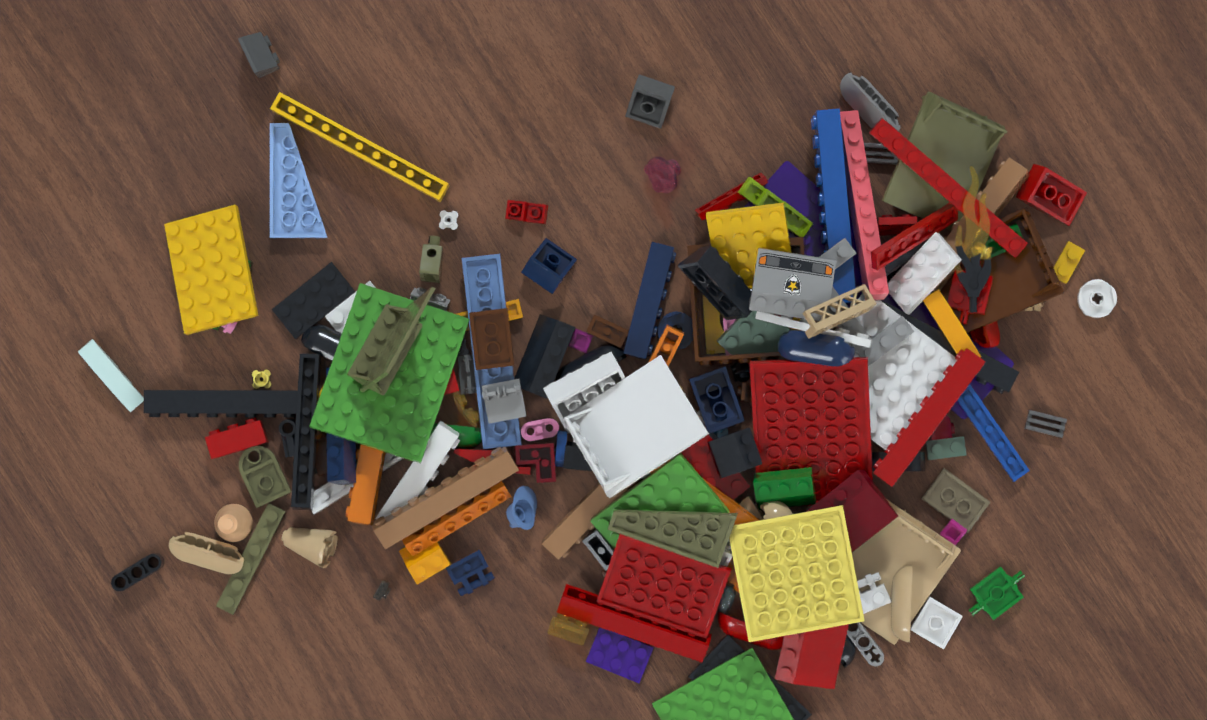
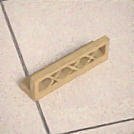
M866 285L859 286L804 311L803 315L810 325V328L805 331L808 339L869 312L876 305V302ZM862 291L866 298L864 302L856 299L857 293ZM843 299L851 302L850 308L841 305ZM827 306L836 308L835 315L826 312ZM811 313L821 315L820 321L816 323Z

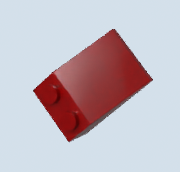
M1033 164L1029 171V177L1021 186L1016 198L1059 222L1070 226L1087 192L1050 169Z

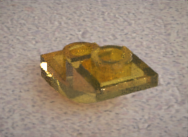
M460 391L452 393L460 413L470 425L477 427V422H480L478 411H474L473 408L465 409L464 406L468 405L465 394L461 395Z

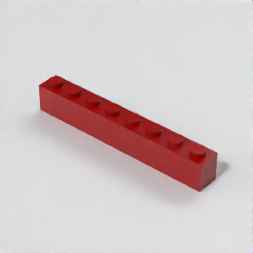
M968 348L965 351L961 349L955 356L956 363L953 366L949 365L943 373L945 375L944 379L941 382L938 380L932 387L933 394L930 398L926 396L920 403L921 410L911 415L908 419L910 422L909 426L906 429L903 427L896 436L899 438L895 444L891 443L885 450V453H887L886 457L883 460L879 458L873 466L876 469L874 474L891 487L895 485L986 363V361Z
M566 584L557 613L692 660L703 662L712 634L708 633L707 639L597 603V594Z

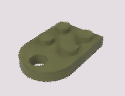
M254 446L243 452L239 460V471L256 508L292 492L275 454L270 449L263 446ZM252 451H257L260 455L257 462H252L249 459V454Z

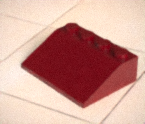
M857 470L805 511L843 505L852 553L899 517L865 470Z

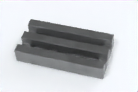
M864 143V147L887 149L882 144ZM865 151L866 155L894 157V160L866 158L867 163L893 165L898 163V158L891 152Z
M1029 410L1024 429L1063 438L1067 419ZM1032 415L1059 421L1061 422V425L1033 419L1031 417ZM1032 422L1059 429V433L1029 425Z

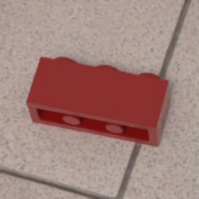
M256 418L246 420V424L239 426L237 423L227 426L228 430L220 432V429L208 432L209 436L205 437L211 459L268 443L263 421H257Z

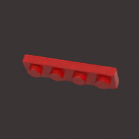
M761 172L752 177L763 187L769 183ZM745 182L695 209L698 217L701 220H706V212L726 210L735 201L746 199L738 193Z

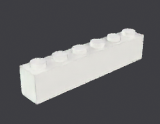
M442 421L439 422L429 438L421 464L412 462L375 519L382 516L386 517L391 514L393 509L399 506L402 508L407 505L410 499L424 495V492L428 489L426 486L428 481H433L439 473L436 470L440 464L444 465L449 458L447 453L450 448L454 450L460 442L458 439L460 433Z

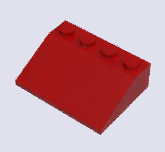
M849 624L784 636L775 679L796 685L835 689Z

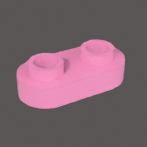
M552 418L527 422L521 428V435L527 441L554 437L559 431V425ZM548 424L553 426V430L550 432L546 430ZM528 428L534 429L533 435L527 434Z

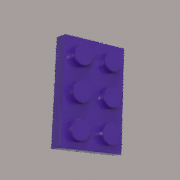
M599 627L586 662L640 683L654 647Z

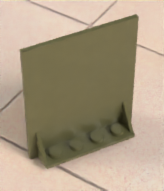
M927 92L921 98L923 99L922 106L907 140L971 195L976 197L999 141L1004 134H1007L1005 126L988 119L987 116H981L968 108H964L932 92ZM900 159L882 198L883 202L918 216L920 219H924L949 203ZM958 210L957 221H960L963 214ZM952 223L951 225H949V226L946 227L945 229L951 231V228H952V226L954 225V223Z
M434 287L428 289L406 308L389 304L384 306L347 373L348 376L362 384L361 392L371 389L381 395L386 394L422 328V324L418 320L435 291Z

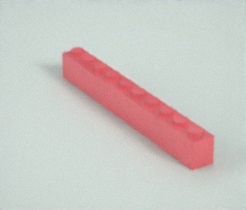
M858 110L840 112L846 186L862 285H866L875 301L884 300L889 294L885 266L877 271L872 268L871 251L881 246L859 113Z

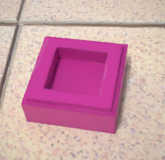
M951 519L940 532V535L956 545L966 534L967 529L954 519Z

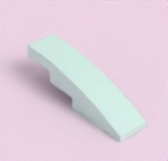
M93 339L78 351L92 370L130 412L144 401V397L132 385L131 381Z

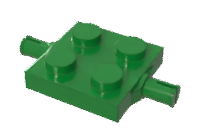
M999 566L969 589L977 602L972 608L968 609L969 612H972L971 614L974 616L980 610H984L992 620H995L1024 598L1018 590L1016 583L1023 579L1025 575L1020 570L1011 577Z

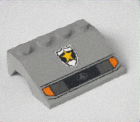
M758 248L749 310L805 319L804 311L831 299L836 260ZM811 313L814 320L820 321L821 315Z

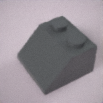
M262 32L238 38L253 72L259 79L280 69L278 66L280 60L276 52L272 53L269 48L272 46L268 35L264 36Z
M639 74L625 117L661 129L675 86Z

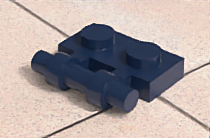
M480 550L446 567L454 585L462 582L464 587L458 589L460 596L467 593L471 594L474 592V589L482 585L486 586L489 584V581L495 579L492 572L486 575L483 573L482 570L489 566ZM477 573L479 578L469 583L467 578Z

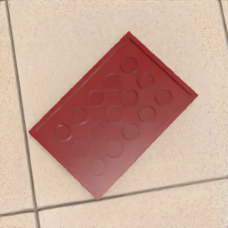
M619 534L596 602L707 639L731 568L719 565V568Z

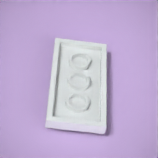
M935 232L888 282L889 294L902 310L910 315L962 259L945 239Z

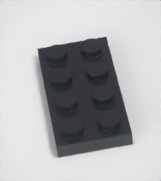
M331 262L276 305L272 311L291 335L298 339L308 328L313 327L356 291L333 262Z

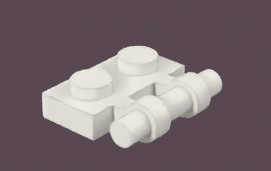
M879 572L873 575L871 573L865 575L866 578L857 581L858 589L869 585L871 588L862 593L859 590L863 614L891 603L884 583L879 586L875 584L876 581L881 580Z

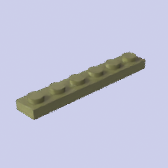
M270 503L267 504L242 554V557H244L243 567L238 573L231 575L216 607L234 615L286 511Z

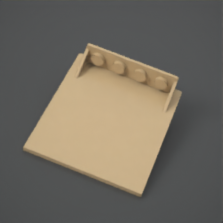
M887 500L899 517L852 553L856 578L858 581L866 578L865 575L870 573L873 575L879 572L881 580L876 581L875 584L879 586L884 583L892 601L893 577L903 567L912 565V621L959 555L961 549L908 514L906 510H902ZM869 585L859 588L860 593L871 589ZM891 603L863 614L865 621L861 622L892 644L895 645L899 638L895 636L891 628Z

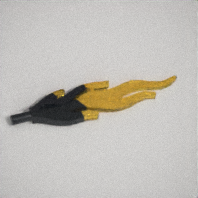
M970 166L972 184L963 202L966 236L962 243V226L958 225L955 238V248L958 256L962 259L961 262L965 272H963L959 264L955 266V270L960 283L967 292V297H969V312L974 313L977 312V297H979L991 273L992 247L987 248L984 264L981 268L980 257L990 233V221L985 205L986 193H983L979 200V223L976 219L974 204L979 180L975 169Z

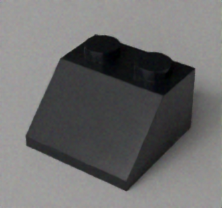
M750 427L707 442L720 479L763 464Z

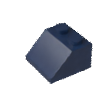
M545 238L530 257L521 273L553 294L577 259Z

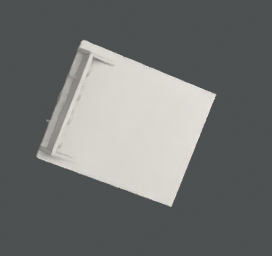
M661 355L563 418L566 427L574 439L573 442L578 445L585 460L609 498L709 434Z

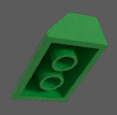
M812 467L754 473L753 484L759 510H762L760 508L761 504L770 501H780L788 507L816 504Z

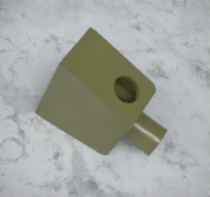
M429 236L428 244H423L419 271L421 281L440 283L443 247L439 246L440 237Z

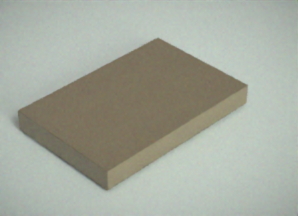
M945 468L941 470L921 498L949 520L954 519L966 528L967 533L990 504L989 500Z

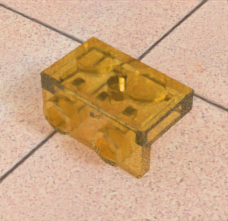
M562 614L553 615L547 633L583 646L590 629L586 627L587 623L576 620V622L569 621V617Z

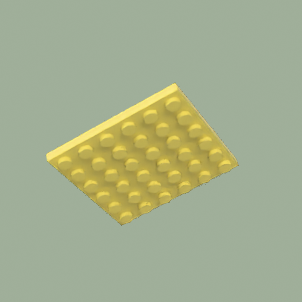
M843 505L733 526L729 540L749 642L865 621Z

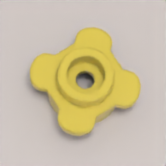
M269 370L262 372L253 371V388H270L272 385L269 378L271 372Z

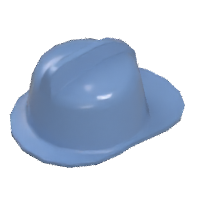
M519 487L514 494L513 503L506 510V516L511 528L518 527L529 530L534 526L537 499L530 487Z

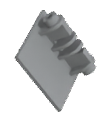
M520 379L482 386V396L489 424L527 416Z

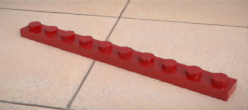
M881 118L869 132L870 135L1011 256L1016 258L1028 243L887 121Z

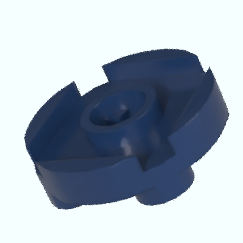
M679 311L670 312L659 322V339L667 324L672 327L677 325L678 328H682L684 336L677 350L688 347L694 340L692 318L687 314Z

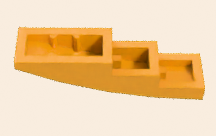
M937 289L929 294L923 302L955 353L958 354L961 349L965 351L968 348L981 357L940 290Z

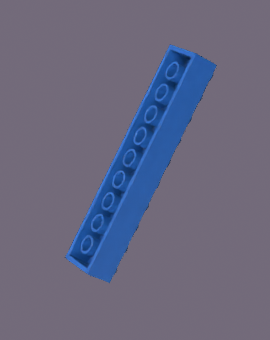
M840 109L816 110L811 118V130H815L812 144L813 149L817 150V154L814 156V166L818 168L816 187H820L817 202L818 206L822 207V212L819 214V223L823 225L824 230L821 233V244H825V250L822 254L843 238H846L852 246ZM853 257L835 269L833 287L839 295L855 289ZM843 299L845 304H851L850 301Z

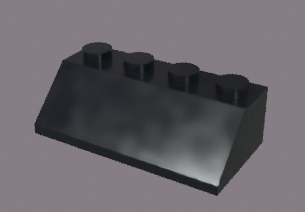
M701 247L678 264L683 273L726 320L746 318L752 312V310H749L752 289L746 286L742 277L731 269V265L721 258L718 250L714 247Z
M542 314L539 315L514 379H520L521 389L545 399L548 398L543 388L555 381L575 331L574 326Z

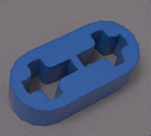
M558 431L555 467H563L567 431Z

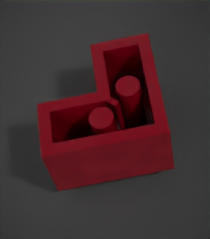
M554 443L515 445L516 465L536 464L537 483L556 482Z

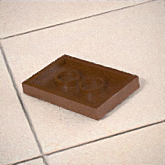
M508 308L470 312L469 317L476 370L515 366Z

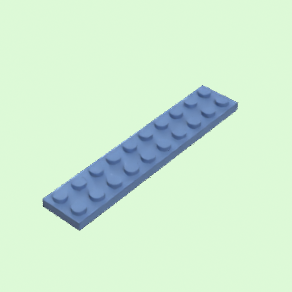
M493 254L462 258L483 449L522 445L519 418L490 424L488 422L485 402L482 396V386L514 380L513 366L476 370L469 317L470 312L506 308L501 255Z

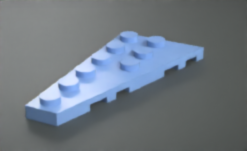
M270 123V238H328L290 124Z

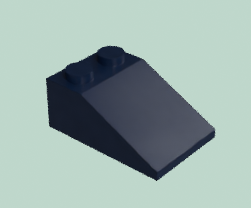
M726 366L688 379L709 434L745 421Z

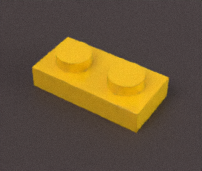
M1067 241L1053 266L1059 281L1065 284L1068 283L1085 252L1084 249L1070 241Z

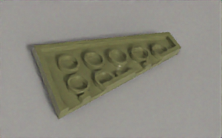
M614 510L608 530L719 568L738 513Z

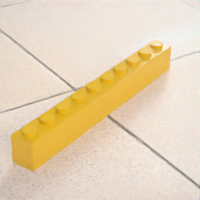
M281 92L278 93L270 108L276 114L439 202L442 201L450 186L447 182Z

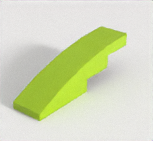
M751 177L747 178L738 191L740 195L755 206L784 202L788 230L798 237H804L813 225L810 220L787 202L782 201Z

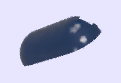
M790 330L787 334L780 336L778 342V351L781 356L792 361L826 366H842L849 363L855 355L854 346L851 347L844 342V338L839 336L818 334L808 339L805 331Z

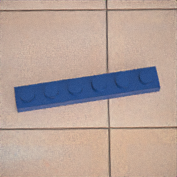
M969 384L957 402L1011 480L1015 482L1030 470Z

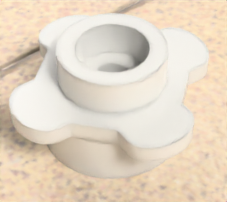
M441 211L439 214L441 217L439 227L441 229H457L458 213L456 211Z

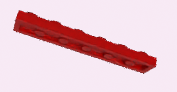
M949 202L871 251L872 268L878 271L929 239L935 232L938 233L957 221L958 209Z

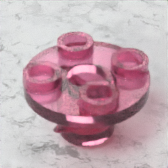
M662 157L650 159L647 165H645L644 170L652 183L654 191L657 193H670L675 190L678 183L677 176L681 173L679 163L674 159L667 161Z

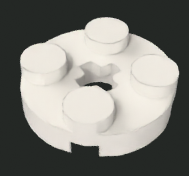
M1095 279L1088 281L1079 289L1077 302L1079 308L1086 316L1101 318L1107 316L1113 310L1117 303V295L1115 289L1106 281ZM1095 293L1102 297L1099 304L1092 301Z

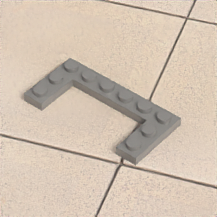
M843 238L819 257L836 260L835 269H837L857 253L846 238ZM832 287L831 299L839 296L834 287ZM842 300L841 305L848 308V306ZM830 306L828 313L835 315L836 308ZM901 316L872 339L870 336L868 337L869 340H872L871 348L852 343L850 345L854 346L859 357H868L869 366L911 335L914 330L906 319ZM856 318L837 326L838 328L849 330L850 335L857 336V333L868 335Z

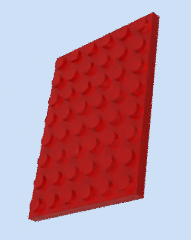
M854 357L849 363L842 366H826L792 360L750 361L754 440L763 463L756 466V473L812 467L816 503L857 470H865L873 481L868 357Z

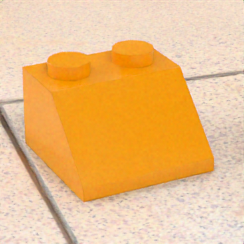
M439 542L434 543L413 557L406 547L399 551L417 585L451 565Z

